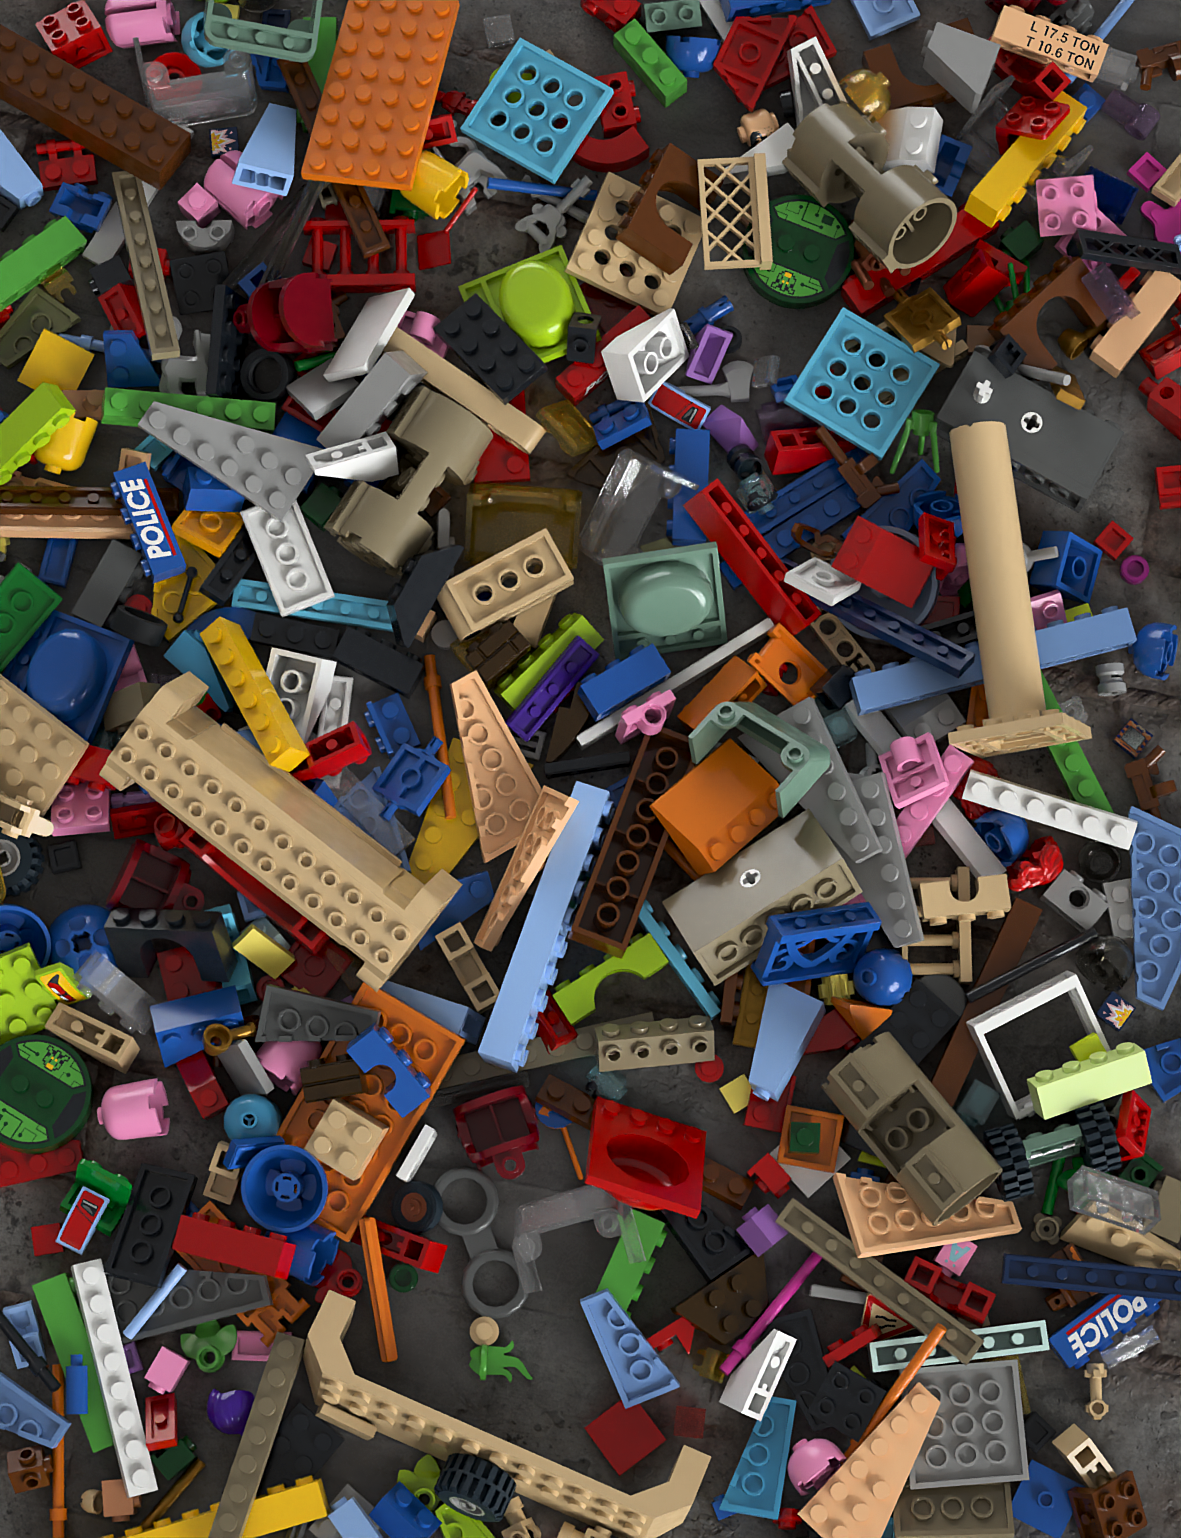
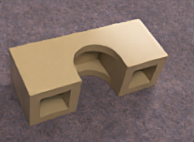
M1007 874L977 877L975 880L976 896L967 902L959 901L952 896L949 880L919 884L918 896L922 922L929 921L930 926L947 924V919L958 918L959 922H970L976 920L978 915H987V919L1005 917L1004 912H1009L1011 909Z
M459 922L436 935L437 943L477 1013L481 1014L494 1007L500 991L486 970L461 923Z

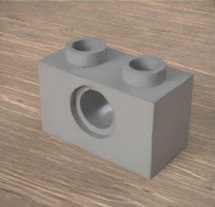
M1064 869L1039 899L1082 933L1092 928L1110 905L1105 902L1107 898L1095 888L1090 890L1083 884L1084 879L1073 870L1068 872ZM1071 893L1080 894L1083 898V905L1080 907L1073 906L1069 901V895Z

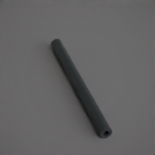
M1092 927L966 992L965 995L968 1001L972 1003L1098 938V933Z

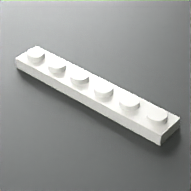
M972 769L970 770L962 795V799L1126 850L1130 848L1138 824L1137 820Z

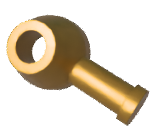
M1104 321L1098 327H1088L1082 333L1068 328L1059 336L1057 342L1063 353L1070 360H1074L1085 350L1091 339L1107 328V323Z
M253 1022L230 1030L222 1024H211L203 1033L202 1042L204 1050L211 1056H217L225 1052L230 1047L232 1041L248 1036H256V1027Z

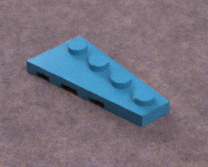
M771 1397L762 1420L756 1421L719 1510L778 1520L796 1400Z

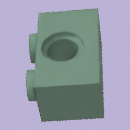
M667 0L642 3L644 27L647 33L702 26L699 0Z

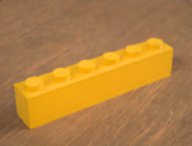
M1062 91L1053 100L1070 106V113L1045 140L1019 136L970 193L964 208L965 211L990 228L998 220L1003 222L1010 213L1013 202L1018 204L1027 191L1025 188L1028 185H1035L1036 180L1042 174L1041 170L1043 167L1048 169L1057 156L1055 153L1058 150L1063 152L1071 141L1070 136L1073 133L1077 135L1086 123L1083 117L1087 107Z
M219 616L200 633V636L269 765L291 772L310 753L241 626Z

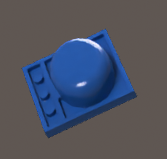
M53 610L6 666L2 676L91 745L135 641Z

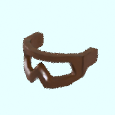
M795 522L791 530V536L796 543L813 554L824 558H836L843 545L841 540L827 534L821 537L818 529L807 524ZM803 529L814 533L817 545L829 540L836 544L831 552L812 546L801 538Z

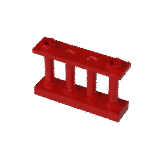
M395 216L392 220H379L385 234H395L396 270L389 274H382L379 271V253L368 257V271L365 274H354L351 271V234L353 232L347 220L326 221V219L321 217H313L309 221H302L304 235H312L311 273L326 274L323 272V235H340V271L337 274H327V279H332V282H330L331 294H337L340 291L345 293H389L405 288H410L413 292H416L415 273H410L407 270V234L415 233L414 219H409L406 216Z

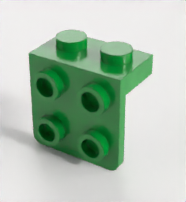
M81 1159L77 1165L75 1182L60 1204L59 1210L68 1215L83 1186L108 1198L110 1202L95 1228L111 1237L123 1218L130 1199L132 1185L127 1178L120 1174L108 1172L96 1161Z

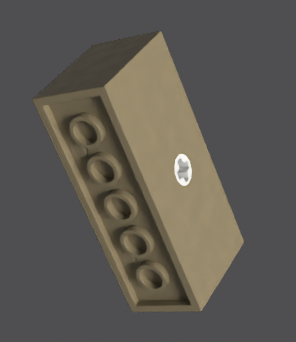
M808 808L730 858L716 872L703 875L662 901L691 951L716 986L757 959L768 931L766 922L769 916L842 906L863 891L844 859Z

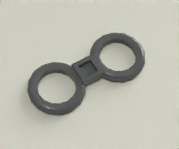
M467 1166L452 1168L442 1174L434 1184L441 1198L444 1190L450 1183L463 1178L478 1182L482 1185L487 1196L486 1210L481 1218L475 1222L464 1225L454 1223L447 1218L443 1211L438 1223L441 1228L450 1234L462 1236L471 1260L464 1268L461 1280L463 1297L469 1307L481 1316L492 1319L509 1317L520 1310L528 1299L531 1286L529 1270L522 1259L514 1253L498 1249L489 1226L496 1217L499 1206L497 1188L491 1178L476 1168ZM494 1260L503 1261L512 1266L519 1280L518 1292L513 1300L499 1307L485 1305L477 1298L473 1288L474 1275L479 1267L486 1262Z

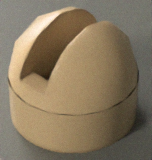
M89 1489L81 1495L83 1500L80 1505L84 1511L92 1514H100L103 1511L101 1490Z

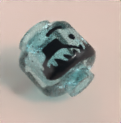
M756 472L738 483L740 488L737 489L736 495L747 513L753 514L758 511L760 516L775 508L772 502L778 498V493L767 475H758Z
M595 1065L585 1076L589 1080L585 1090L594 1100L598 1096L618 1102L628 1092L626 1088L628 1080L619 1070L599 1072L598 1065Z

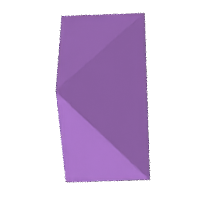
M706 324L692 340L685 375L712 385L733 333Z
M722 404L706 417L702 425L706 430H710V435L727 453L733 447L741 444L748 445L753 451L759 447L758 442L742 417Z

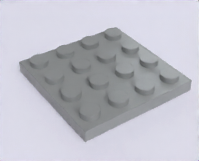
M1018 1360L968 1363L967 1366L955 1364L920 1367L901 1394V1400L917 1382H920L941 1403L910 1471V1490L1029 1480ZM899 1369V1376L904 1369Z

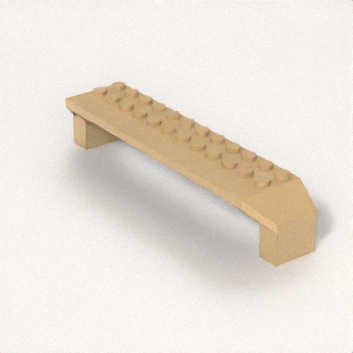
M332 1290L328 1291L307 1335L303 1353V1360L316 1405L320 1406L323 1403L333 1405L376 1426L377 1432L445 1462L448 1456L453 1453L469 1454L485 1459L503 1469L513 1478L517 1485L514 1492L593 1527L597 1525L612 1532L611 1535L618 1538H657L683 1523L695 1500L711 1456L684 1445L666 1483L631 1496L355 1375L342 1341L351 1324L356 1301Z

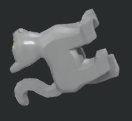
M453 120L454 127H456L457 121ZM457 136L458 142L448 145L452 147H465L467 153L455 166L468 173L469 181L466 189L461 187L456 198L463 203L470 193L469 189L479 183L484 188V196L490 199L497 193V190L487 189V178L507 179V177L496 164L486 158L472 139L468 136ZM434 146L432 148V153H435L436 155L445 159L441 152ZM474 197L463 211L466 216L477 209Z
M172 316L177 339L179 340L182 326L180 321ZM199 330L194 331L193 346L196 353L195 356L180 355V357L161 359L162 376L159 384L160 392L184 394L182 392V384L194 382L196 395L209 397L205 392L211 334H204Z

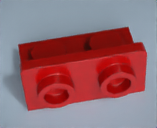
M923 512L918 519L919 561L936 567V579L943 581L948 573L954 571L957 564L954 523Z
M1134 1090L1123 1093L1119 1107V1119L1115 1134L1120 1149L1121 1162L1142 1157L1145 1153L1151 1108Z

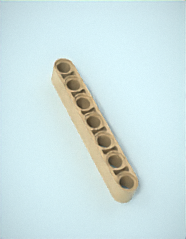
M396 327L381 353L382 356L385 352L403 350L428 372L420 382L436 393L459 404L482 421L490 430L530 455L546 432L540 424L511 404L507 403L504 405L489 389Z

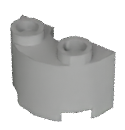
M212 220V224L204 229L198 227L196 221H176L182 243L194 255L220 252L233 242L235 228L232 220Z

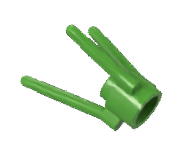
M915 409L912 410L911 418H906L905 429L890 468L891 474H894L911 429H913L912 434L919 436L918 455L920 456L923 455L925 436H929L930 433L934 472L938 473L940 471L936 433L937 422L934 421L935 413L933 411Z

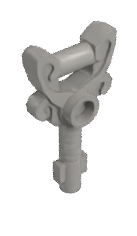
M586 175L581 180L577 179L570 186L573 189L556 207L550 204L545 206L535 204L532 207L533 214L518 221L515 224V229L521 233H528L539 243L540 253L554 248L557 237L562 239L567 236V229L564 227L566 225L564 213L579 197L584 198L591 191L589 187L593 182ZM537 222L547 225L549 230L548 236L535 225Z

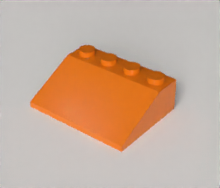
M729 738L649 807L699 876L716 872L779 816L775 790L780 785L766 770Z

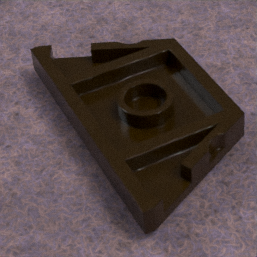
M647 402L645 403L652 425L604 450L597 445L567 472V476L570 479L623 499L665 463L664 452L659 441L650 405Z
M752 1252L670 1308L671 1311L691 1322V1325L697 1330L707 1333L709 1338L719 1345H726L753 1326L769 1307L764 1253L757 1257Z

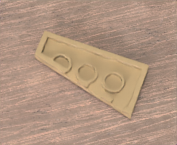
M1092 1198L1061 1231V1240L1069 1243L1073 1242L1074 1245L1124 1264L1181 1271L1180 1250L1095 1198Z

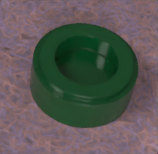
M399 1263L391 1269L389 1283L398 1292H409L418 1283V1273L412 1265Z

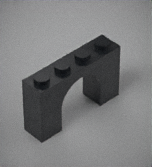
M113 907L104 925V930L121 977L149 978L157 960V955L151 941L154 938L169 939L184 946L194 957L202 981L229 982L238 962L222 913L218 911Z

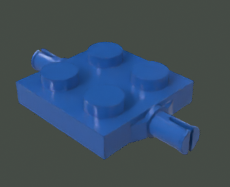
M433 736L425 749L414 748L406 743L401 745L372 787L375 794L388 801L381 813H379L383 820L389 822L397 808L407 810L420 817L451 772L448 765L434 757L443 744L442 740Z

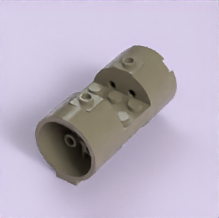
M839 101L838 104L832 106L825 103L809 113L797 126L793 133L795 137L792 148L787 149V157L782 161V164L789 174L823 207L829 202L842 203L855 197L860 199L855 210L854 222L848 228L857 241L890 273L896 268H912L925 262L944 245L951 235L957 219L955 204L936 186L938 180L928 169L923 172L915 164L914 166H897L886 172L883 170L890 145L884 137L887 132L877 121L872 124L847 102Z
M418 386L413 389L386 431L394 445L403 453L397 461L399 474L388 477L380 489L367 484L363 480H354L323 527L334 537L338 534L337 542L350 553L372 567L375 566L379 569L387 568L385 574L396 579H401L404 573L401 570L408 558H413L416 554L426 552L431 546V537L435 532L417 513L418 511H423L430 501L428 496L433 488H437L443 480L454 485L469 484L477 474L476 468L480 463L478 460L493 439V433L476 416L454 401L429 390L425 386Z
M884 1032L874 1037L873 1041L875 1044L873 1046L868 1044L847 1055L829 1072L830 1074L827 1079L830 1083H824L821 1088L933 1226H936L952 1217L973 1201L996 1180L1003 1169L892 1034Z

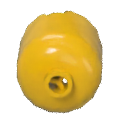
M422 150L412 191H399L404 198L434 219L438 220L439 217L445 219L459 204L460 200L456 197L461 187L467 188L469 176L467 172L435 153Z
M74 412L69 417V422L52 433L50 441L43 447L38 448L33 455L38 461L45 464L44 470L60 475L62 470H77L82 466L98 422L89 417H86V420L74 418Z

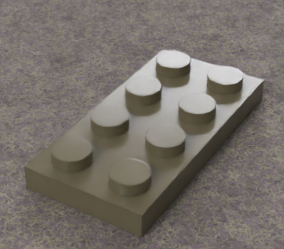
M906 1480L892 1512L894 1538H1014L1015 1534L1010 1482L910 1490L909 1480Z

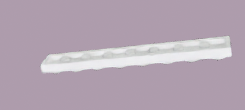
M96 1259L72 1265L71 1271L126 1496L131 1498L156 1491L158 1487L146 1446V1438L102 1260Z

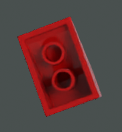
M857 516L831 565L836 570L911 609L914 607L934 569V566L919 561L918 546L860 516Z

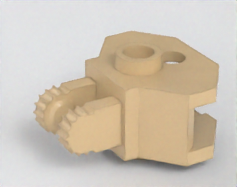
M0 794V801L3 802L0 810V827L3 828L1 833L16 839L19 835L30 838L31 833L43 837L52 835L53 829H55L51 821L39 816L41 811L31 806L33 801L16 795V798L13 799Z

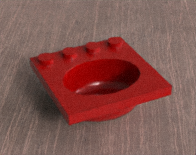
M597 1096L593 1105L585 1184L604 1189L605 1192L616 1200L634 1208L649 1211L667 1209L697 1219L701 1211L707 1131Z

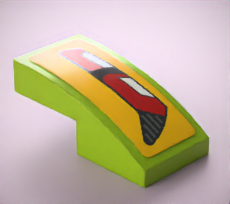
M61 962L34 971L37 980L57 1002L68 1006L90 998L89 988L75 980L74 969Z

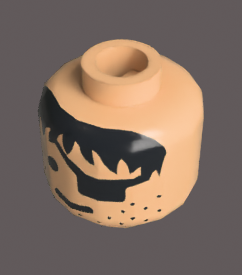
M761 108L753 111V113L744 114L741 117V126L737 127V133L741 143L747 142L748 146L753 148L777 131L779 124L773 112L769 113L766 109Z

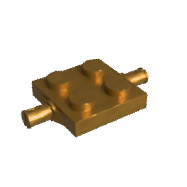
M931 287L911 297H908L902 289H897L898 292L895 290L893 298L899 304L895 309L883 315L885 323L913 353L918 352L934 341L943 350H947V346L950 348L952 340L945 334L962 325L960 316Z

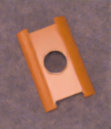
M777 623L766 633L770 639L759 653L750 654L747 662L793 706L808 697L815 700L816 696L810 688L824 675L827 669L780 623ZM784 662L792 663L797 669V679L792 684L784 683L779 676V667Z

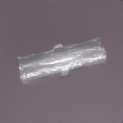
M1150 1325L1137 1334L1123 1337L1121 1342L1100 1352V1355L1107 1368L1111 1369L1124 1360L1138 1357V1353L1161 1341L1153 1326Z

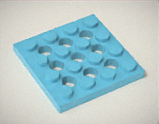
M519 38L460 129L467 136L555 184L609 102L614 91L613 88L526 40ZM526 70L536 71V76L532 80L526 81L522 79V74ZM556 82L560 86L555 93H547L545 91L546 85ZM513 92L521 94V99L518 102L509 103L507 101L509 94ZM579 95L583 100L578 106H571L568 104L569 98ZM535 105H542L545 108L544 112L539 116H532L530 114L531 108ZM497 115H504L506 117V122L501 126H494L492 124L493 118ZM558 118L568 120L567 125L562 129L553 127L554 121ZM520 128L530 130L529 135L524 139L515 137L516 131ZM543 141H551L553 143L552 148L547 152L538 150L539 144Z
M843 307L787 395L784 403L818 424L824 425L828 430L865 452L873 453L879 460H882L904 425L906 418L909 417L937 372L940 364L919 351L913 353L902 341ZM856 340L860 344L859 351L854 353L847 351L844 346L845 342ZM873 354H879L884 358L885 363L880 367H874L869 363V357ZM834 363H841L845 366L846 372L841 376H835L831 373L830 366ZM903 368L908 372L909 378L905 381H898L894 378L893 371ZM859 377L868 379L870 387L866 390L857 389L854 385L855 379ZM820 386H826L830 389L831 396L827 399H820L816 396L815 390ZM884 391L890 392L894 396V402L889 405L882 404L878 399V395ZM849 400L854 403L856 409L850 414L843 413L839 407L840 403ZM868 415H875L878 417L880 424L876 428H869L864 424V418Z

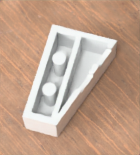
M816 37L787 51L797 126L809 113L825 103L832 106L838 104L839 101L847 102Z

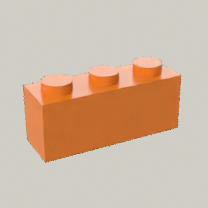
M734 655L716 676L702 688L698 695L683 708L677 717L685 729L692 733L718 704L722 702H752L767 685L757 670Z

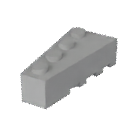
M403 350L385 352L316 440L327 449L377 434L381 429L382 423L394 413L399 404L428 372Z

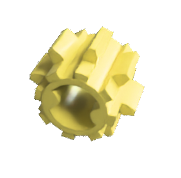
M848 974L821 977L822 984L818 985L819 999L824 998L825 1005H833L830 1002L832 996L851 999V995L855 994L853 981L848 980Z

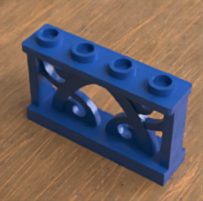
M869 902L771 915L766 922L768 931L756 961L752 962L751 969L763 986L853 973L857 961L865 954L873 932L879 930L882 921ZM827 938L830 941L814 953L803 954L798 950V948L807 945L814 939ZM846 943L850 944L848 948L844 947Z

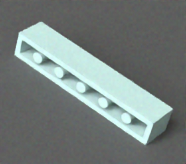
M1045 1320L970 1329L984 1340V1343L971 1360L1050 1350ZM927 1336L869 1342L867 1350L870 1371L881 1372L906 1368ZM937 1344L922 1366L959 1362V1360Z

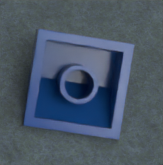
M1043 531L1038 549L1057 546L1059 557L1035 561L1029 584L1044 593L1058 589L1064 599L1089 604L1103 551L1070 531Z

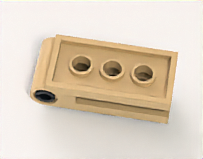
M545 528L447 580L437 600L460 642L463 643L488 631L497 622L503 623L574 585V578L548 530ZM532 565L542 567V571L538 574H531L527 570ZM512 578L517 581V584L512 588H507L502 585L506 579ZM482 592L492 594L488 601L477 599L478 595Z

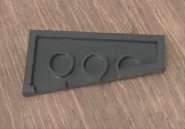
M268 984L266 986L255 1042L352 1041L374 1022L379 1025L381 1011Z

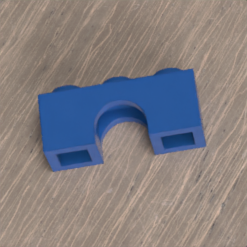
M374 1022L347 1044L346 1051L364 1073L376 1065H386L394 1071L396 1079L385 1088L384 1097L403 1118L430 1097L431 1088L429 1086L431 1082L422 1071L417 1073L411 1066L413 1061L404 1049L398 1050L392 1043L394 1038L384 1026L380 1028Z

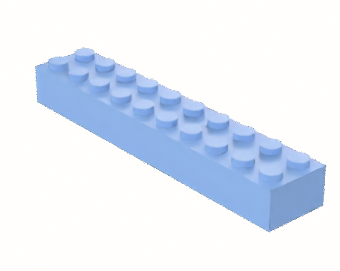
M576 781L571 794V798L578 800L579 803L551 849L478 1050L484 1062L517 1073L519 1066L524 1067L527 1061L529 1050H526L529 1039L533 1040L538 1030L539 1023L535 1022L538 1012L543 1013L546 1008L548 996L545 994L548 985L553 986L558 974V969L555 968L557 960L565 955L568 942L565 941L566 935L572 927L576 916L574 914L577 905L581 903L586 890L584 888L586 879L591 877L594 869L596 852L601 850L606 835L603 834L607 824H611L616 811L613 808L614 802L609 791Z

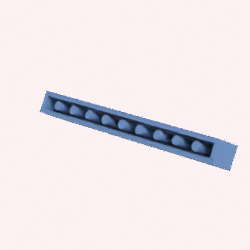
M1111 606L1101 610L1102 614L1091 616V613H1084L1075 616L1072 622L1064 623L1063 620H1057L1048 623L1047 628L1036 630L1035 627L1040 669L1132 646L1137 638L1128 608L1118 609V606ZM978 641L964 645L966 650L975 654L974 663L959 679L917 657L909 659L910 663L899 665V662L883 665V670L872 672L871 669H865L854 673L855 677L851 678L849 686L858 716L984 684Z

